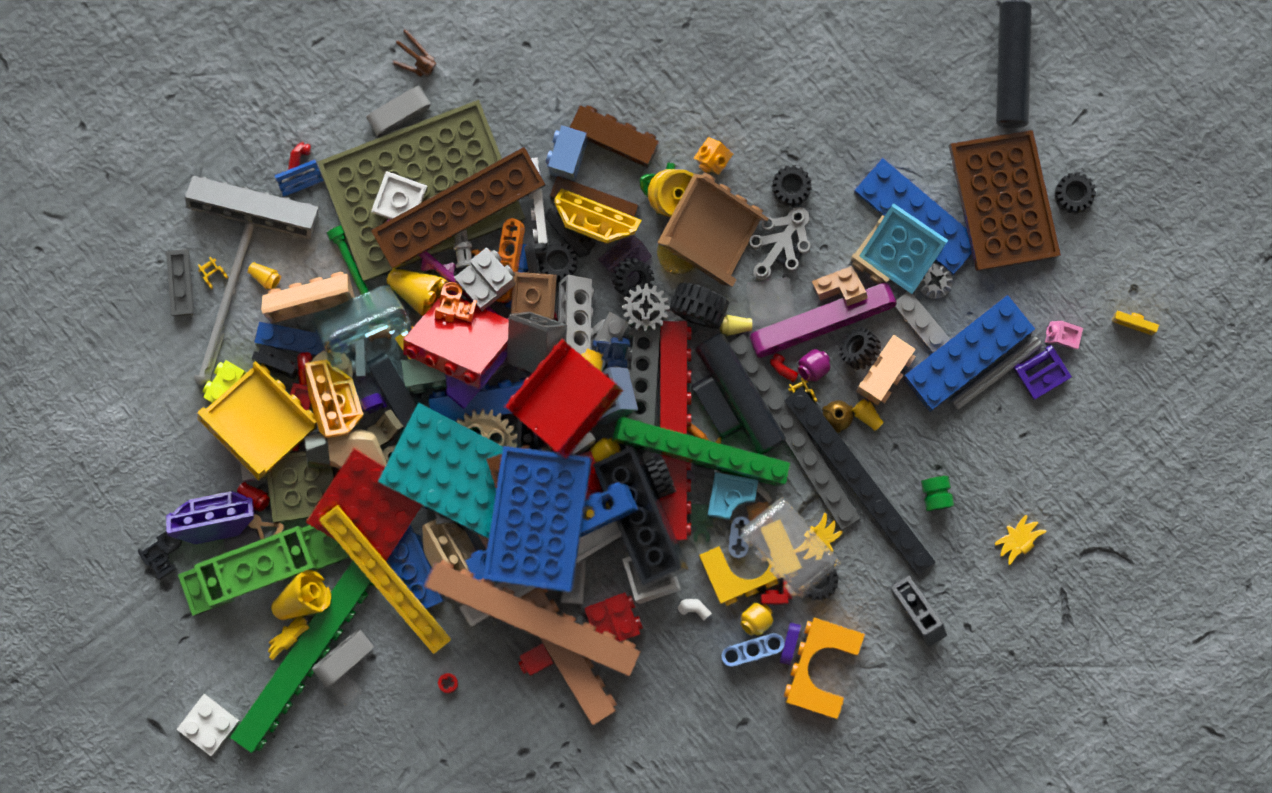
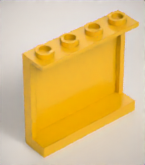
M255 361L253 368L207 409L203 407L197 412V420L259 481L301 443L304 437H307L316 429L317 421L315 415L310 410L306 411L300 406L301 402L295 395L292 394L290 396L285 391L286 387L280 380L277 379L275 381L270 376L271 373L265 365H259Z

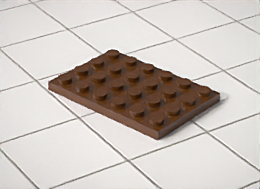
M1033 130L956 142L948 145L976 271L1061 256Z

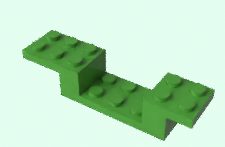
M309 525L303 528L297 526L195 564L194 569L180 573L178 576L192 616H196L233 602L236 597L292 576L296 577L299 573L306 570L316 571L348 559L350 556L336 540L313 526Z

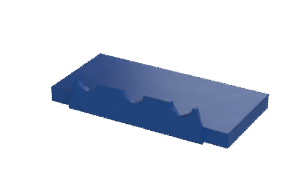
M409 525L386 562L421 604L428 609L443 602L441 594L424 587L432 567L424 554L421 536L414 533L412 526Z

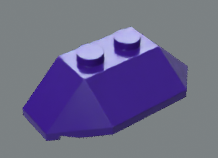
M508 346L483 374L479 389L445 374L447 396L465 409L505 360Z
M233 491L188 500L173 513L166 516L167 535L192 544L238 536L254 519L253 500L250 497H245Z

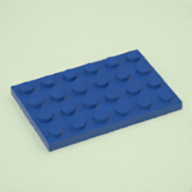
M503 446L483 579L572 592L592 458L569 455L565 459L559 453Z

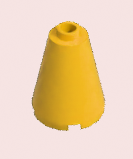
M312 570L299 573L272 602L271 609L273 615L279 620H286L324 611L331 601L329 586L325 587L322 582L325 579L319 573Z

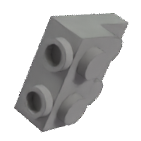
M485 248L471 259V265L454 277L473 301H477L476 305L481 311L516 285L513 278L515 276L513 270L508 265L504 267L500 263L502 260L500 255L495 250L490 252L488 248Z

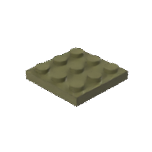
M306 451L287 454L267 472L273 523L308 518L334 479L333 467L330 466L331 469H309Z

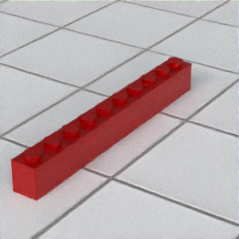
M662 321L660 427L687 434V427H691V414H687V405H691V392H687V383H691V370H687V362H691V349H687V340H691V327H687V321ZM662 455L676 492L660 498V501L676 540L687 541V536H691V523H687V514H691V501H687V492H691V479H687V470H691V463Z

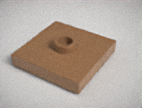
M514 272L515 276L513 278L516 285L512 288L511 314L532 312L554 319L557 275Z

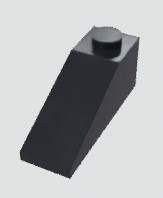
M910 576L891 586L893 593L928 647L948 636L943 623Z

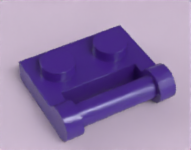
M1052 345L1045 347L1043 352L1013 368L1033 400L1072 377ZM1050 358L1053 361L1052 364L1034 375L1027 376L1026 372L1046 359Z

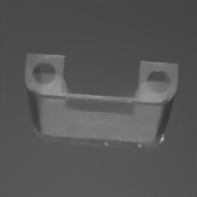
M783 496L741 529L743 532L740 535L750 547L754 545L758 549L755 552L756 555L763 562L767 560L772 565L770 571L777 579L782 577L787 582L784 587L794 597L798 595L802 599L842 564Z

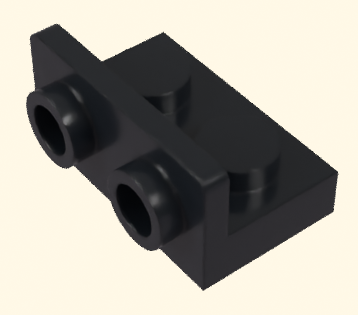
M261 345L259 352L254 351L252 356L253 363L256 361L259 365H265L270 371L292 379L296 378L298 373L296 356L266 345Z

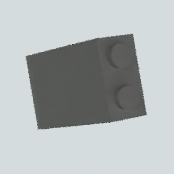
M532 312L510 314L508 321L507 363L514 365L515 370L534 373L539 363L545 360L551 353L552 348L562 339L564 340L567 324Z

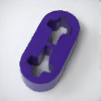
M790 622L779 663L791 665L801 625Z

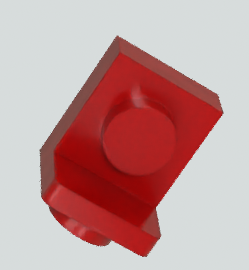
M783 581V594H779V590H765V594H761V605H787L788 599H792V586H788V581Z

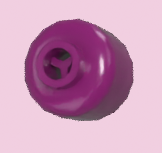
M816 349L809 351L799 360V374L806 381L816 382L830 371V357L824 351L820 352Z

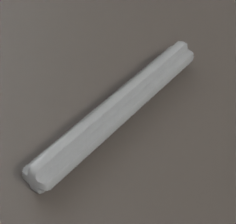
M1037 337L1032 338L953 398L951 402L956 409L963 407L1013 369L1014 366L1042 346V342Z

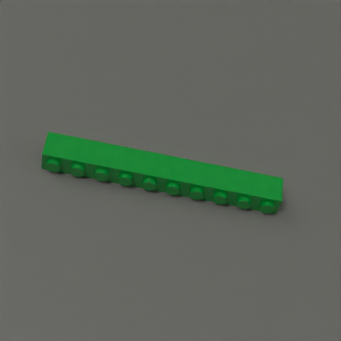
M354 560L331 591L330 605L324 611L316 613L308 625L309 629L302 633L230 737L251 753H255L257 750L260 752L267 743L265 738L268 733H273L280 724L278 719L282 713L286 715L292 707L291 700L295 695L299 696L306 686L303 684L307 677L311 678L315 674L312 668L318 663L320 658L323 659L329 654L331 642L333 640L337 641L344 631L341 628L345 622L350 623L356 614L354 609L358 603L362 605L369 595L367 590L371 585L375 586Z

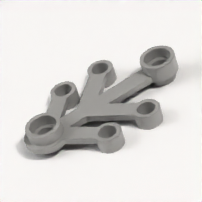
M794 208L785 217L776 219L768 217V221L772 222L770 227L764 226L767 221L762 220L761 222L762 228L767 232L772 231L775 227L788 225L784 232L763 237L759 235L751 236L749 243L753 249H760L762 246L776 243L764 262L754 267V275L758 281L765 282L770 279L772 275L770 268L783 248H785L787 258L785 262L786 268L791 272L799 268V262L795 258L791 239L796 230L799 238L797 244L799 252L806 254L811 250V245L807 240L805 226L809 222V214L804 208ZM796 215H802L801 220L796 221L794 219ZM759 239L760 243L758 245H753V240ZM803 243L808 244V248L805 250L800 248ZM795 261V267H789V262ZM760 268L766 269L764 274L758 273Z

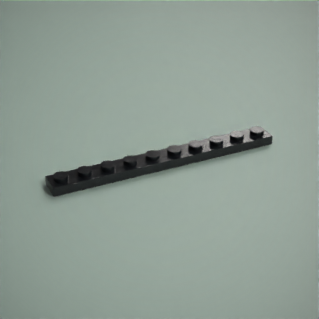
M801 387L785 399L786 405L917 576L933 565L935 560L804 389Z

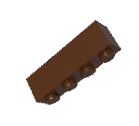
M579 106L569 128L585 132L587 134V141L646 168L649 167L659 146V141L656 140L657 137L649 132L644 134L638 132L635 126L629 123L623 125L617 122V118L612 115L606 114L603 116L597 113L598 110L592 106Z

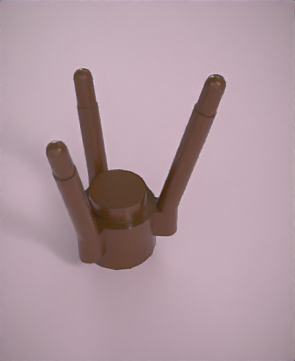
M404 29V34L423 55L418 56L397 40L396 44L417 60L414 64L417 69L398 61H393L392 63L415 73L419 77L423 75L428 77L437 65L434 61L435 58L429 55L419 42Z

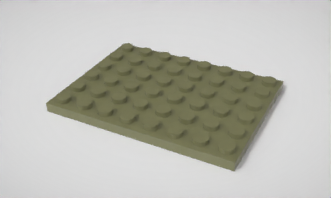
M479 100L318 161L364 282L392 271L389 262L371 230L389 220L388 218L371 213L386 171L426 185L427 190L422 200L424 202L502 159ZM519 201L466 229L468 241L502 229L504 222L510 218L519 221L526 220ZM455 237L449 238L427 252L433 256L453 248ZM417 256L395 269H400L423 259Z

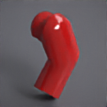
M301 142L291 151L288 170L299 166L302 155H310V144Z
M301 352L297 357L299 384L307 385L305 363L312 362L313 360L309 352Z
M778 353L774 354L773 359H770V365L780 376L794 382L798 377V372L782 364L785 360L784 356Z

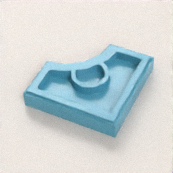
M715 472L707 516L729 520L737 506L744 503H754L758 480Z

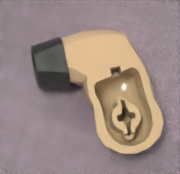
M352 429L348 434L325 438L320 433L304 437L307 466L309 469H331L330 466L340 469L353 448L358 449L384 466L387 464L378 440L371 431Z

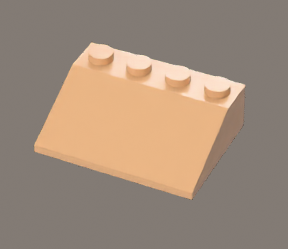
M337 272L328 279L323 280L322 277L311 279L309 284L295 283L289 285V289L281 291L280 288L269 290L268 294L263 295L262 314L273 324L354 303L356 300L350 277L343 272Z

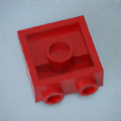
M625 592L584 608L590 625L596 627L595 632L603 634L604 631L616 636L615 640L618 642L641 635L639 630L643 629L639 616L634 617L632 609L636 607L632 596H627Z

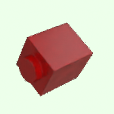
M544 644L520 655L522 661L518 662L523 673L528 672L530 676L554 664Z

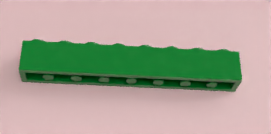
M625 417L617 420L612 442L630 447L633 446L641 450L744 478L755 479L777 487L786 484L790 467L789 462Z

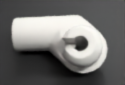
M684 599L678 606V611L681 614L686 615L688 612H696L703 620L712 614L698 599Z

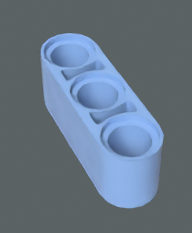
M769 634L729 646L722 652L721 658L726 666L734 667L779 653L784 647V640L779 634ZM770 638H777L779 640L780 647L777 650H771L768 647V640ZM750 644L757 645L759 648L758 655L749 656L746 651L747 646ZM729 650L735 651L738 655V659L734 663H729L725 659V654Z

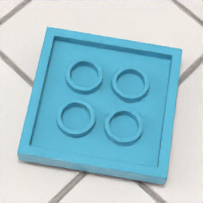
M893 204L859 257L913 294L948 240Z

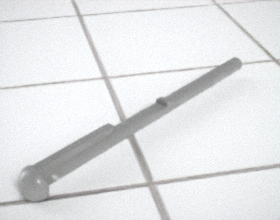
M247 223L245 225L199 375H194V380L198 385L205 386L208 381H211L210 378L224 333H221L231 297L234 296L236 291L235 286L254 225Z

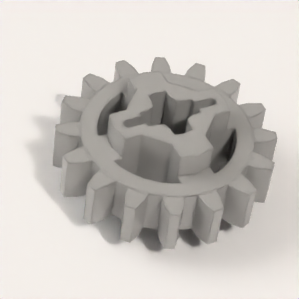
M645 284L644 289L637 285L636 292L629 290L630 298L624 297V301L628 304L623 305L622 309L628 312L623 316L624 318L630 317L628 325L630 326L635 323V330L637 331L640 327H643L644 332H647L648 327L655 331L656 324L663 326L662 318L668 319V315L664 311H669L670 306L664 304L669 299L662 298L664 291L662 290L657 293V286L655 285L652 289H649L648 284ZM642 295V298L638 302L633 303L636 297ZM650 295L656 297L659 303H655L650 298ZM645 299H647L648 306L652 308L648 309L647 317H645L644 310L640 308L644 307ZM632 312L638 313L641 316L642 321L636 319ZM660 313L656 319L650 321V317Z

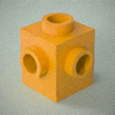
M708 137L699 148L694 159L700 164L699 168L707 174L713 172L719 175L726 167L733 153L722 142Z

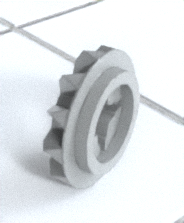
M932 264L918 287L925 296L937 299L948 294L952 287L953 279L950 271L943 265ZM931 274L935 278L943 276L939 281V287L936 284L928 286L932 280Z

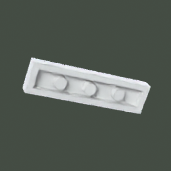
M531 158L540 174L538 158ZM541 188L530 194L529 199H534V207L530 208L532 221L536 220L537 229H533L534 242H543L546 246L548 245Z

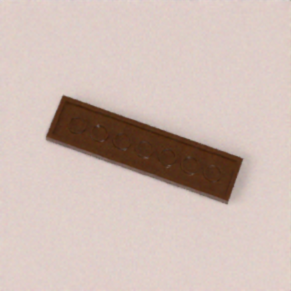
M525 147L374 228L371 232L393 270L546 185Z

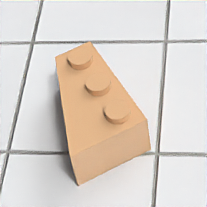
M893 335L858 386L856 392L877 406L880 402L885 404L892 393L889 391V388L893 383L895 385L899 383L904 375L901 373V370L905 365L909 367L916 356L913 355L915 348Z

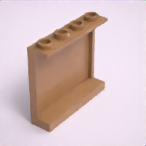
M706 173L703 175L694 174L665 227L658 244L720 284L733 287L737 279L731 275L760 220L768 221L769 218L762 214V209L754 205H748L746 203L747 199L730 193L731 189L729 187L715 183V178Z

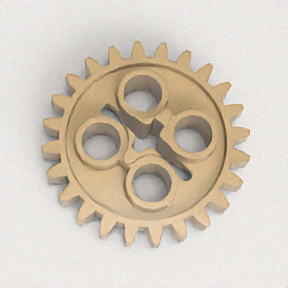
M484 409L481 410L479 415L473 410L471 417L464 413V421L459 418L457 419V423L468 429L472 427L479 428L481 430L480 435L492 440L490 438L492 433L501 434V440L493 441L501 446L517 447V442L512 441L517 438L516 433H511L514 430V426L507 427L509 419L501 421V413L494 417L493 410H490L488 415L485 414Z

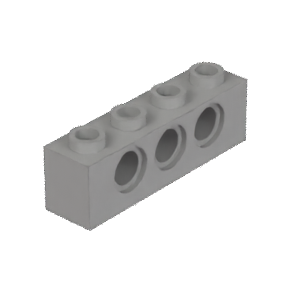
M567 275L559 281L558 322L567 324L564 340L578 353L582 354L585 353L587 348L592 350L590 348L593 336V329L591 328V319L593 317L591 299L594 294V288L592 287V279Z

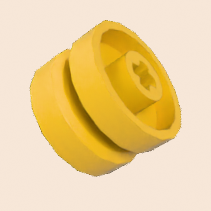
M665 169L657 173L651 179L648 187V199L651 207L657 213L671 217L694 174L683 169Z

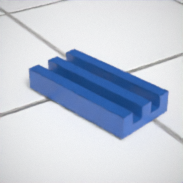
M315 160L275 175L283 197L324 181ZM314 168L313 171L295 176V178L282 182V180L286 178H289L291 176Z

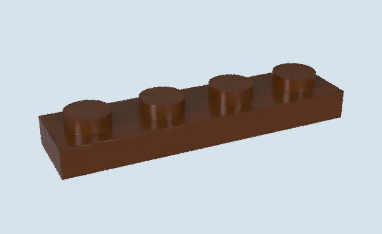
M557 176L550 194V198L555 199L562 188L632 217H635L638 209V204Z

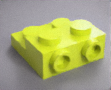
M225 360L224 364L220 362L214 371L216 377L213 382L208 381L203 389V393H205L203 398L213 403L247 372Z

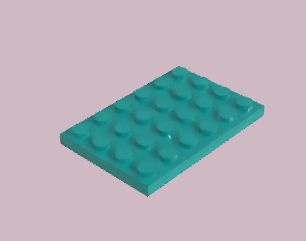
M418 403L378 483L489 539L496 487L487 459L502 454L503 446Z

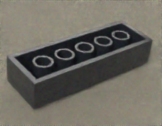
M631 446L593 464L604 492L608 491L607 488L615 483L627 485L636 503L638 511L617 520L616 523L642 586L651 588L688 571V566L640 450ZM609 499L608 503L612 509L614 502L612 499Z

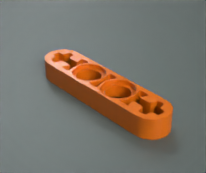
M510 218L504 222L498 254L502 258L500 263L504 267L508 265L513 272H518L525 226L521 221ZM517 226V231H510V227ZM508 237L515 238L516 242L508 240ZM513 244L515 251L511 256H507L506 247ZM512 288L507 291L506 295L499 297L496 301L501 303L510 302L512 300Z

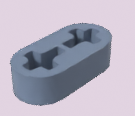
M745 517L735 518L731 525L728 550L730 555L736 559L743 558L748 552L751 523ZM740 521H744V525L747 526V529L743 530L742 536H738V529L735 528V524H739ZM737 539H741V547L745 548L744 551L740 552V555L735 554V550H732V546L737 544Z

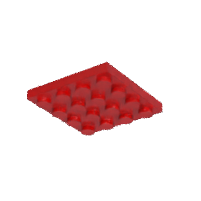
M353 448L306 523L336 540L319 520L338 505L386 561L422 505L378 483L385 466L358 449Z

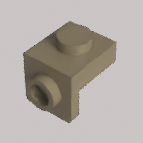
M390 409L381 416L376 424L368 427L366 431H371L376 436L379 445L382 446L392 441L404 426Z

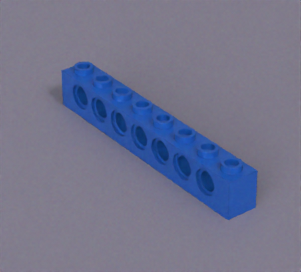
M615 483L607 488L608 491L602 494L600 492L594 493L588 497L584 507L580 538L638 511L627 485ZM612 499L614 502L613 508L607 510L606 502ZM592 508L594 516L592 519L587 520L586 512ZM483 550L476 551L471 554L470 559L465 560L469 571L474 573L473 578L479 581L482 580L484 575L487 550L484 552Z

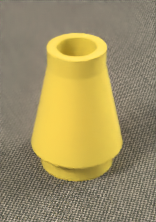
M725 315L720 327V333L730 336L752 331V319Z

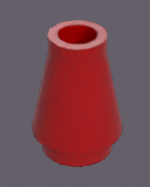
M243 482L237 489V493L252 498L254 510L259 512L263 511L270 502L267 492L253 487L246 482Z

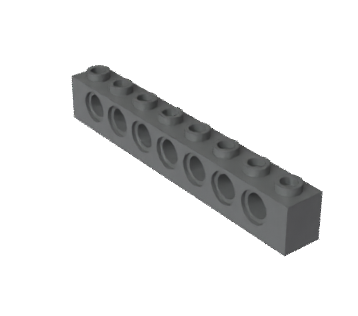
M645 300L644 307H640L644 310L645 317H647L648 309H652L648 306L647 300ZM632 312L636 319L639 321L642 319L638 313ZM660 313L654 314L650 317V320L656 319ZM634 323V326L629 328V339L633 340V348H628V361H632L631 370L628 369L636 404H643L646 407V411L642 415L632 412L624 417L654 425L660 325H655V331L648 327L647 332H644L642 327L638 331L635 330L636 324ZM646 339L650 342V346L648 349L642 350L638 347V342ZM639 361H646L649 367L646 371H639L636 368ZM637 383H645L648 387L644 393H638L635 390ZM622 444V448L627 449L630 447ZM643 450L642 457L644 462L652 459L653 453Z

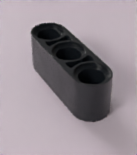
M711 375L691 385L723 440L742 429Z

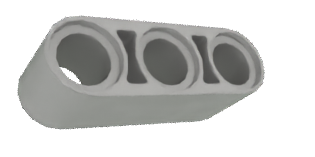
M416 86L374 110L366 119L379 137L424 112L431 104L421 87Z
M358 629L320 660L312 670L325 687H328L370 652L374 646L362 630Z

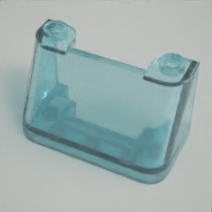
M379 286L335 307L319 312L312 320L313 328L332 367L342 363L341 355L344 351L345 353L350 352L349 344L388 328L390 334L394 333V330H398L402 336L407 335L412 330L403 305L389 286Z

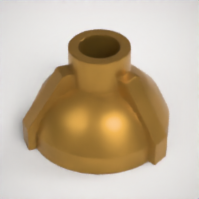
M836 400L822 408L824 417L837 433L847 429L852 423V405L849 406L844 401ZM840 410L843 413V416L841 418H837L835 416V411Z

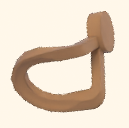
M254 514V519L248 524L250 528L257 529L260 540L265 539L260 526L278 527L274 535L281 533L284 525L281 523L261 522L260 516Z

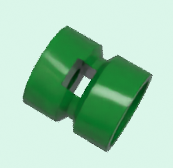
M949 476L921 480L922 491L927 495L924 499L926 511L954 507L953 495L948 493V490L951 488Z

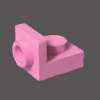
M1052 321L1047 327L1045 342L1049 344L1056 343L1071 349H1079L1083 328L1064 321Z

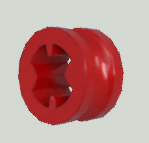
M445 673L438 679V687L444 693H453L458 688V679L451 673ZM453 678L451 681L454 682V686L444 689L443 679Z

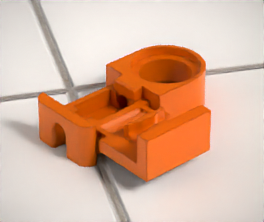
M448 282L442 288L439 300L442 303L439 309H435L434 317L437 319H442L443 317L446 318V321L453 322L454 315H456L455 318L471 322L477 301L474 300L468 306L464 305V302H460L462 287L458 283ZM447 291H455L457 295H449Z

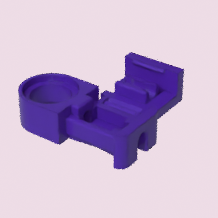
M379 393L369 395L360 400L362 412H369V414L387 407L384 397H381Z

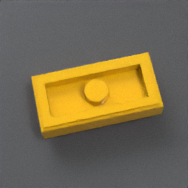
M1117 310L1112 318L1114 323L1151 336L1157 332L1159 327L1158 324L1144 320V316L1137 313L1130 315Z

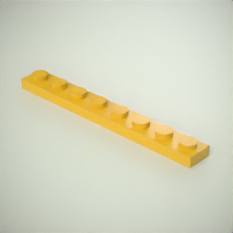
M338 505L320 518L319 521L433 654L451 641L450 636Z

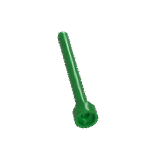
M337 226L329 230L327 236L330 241L337 244L373 321L379 323L382 317L344 241L346 238L343 227Z

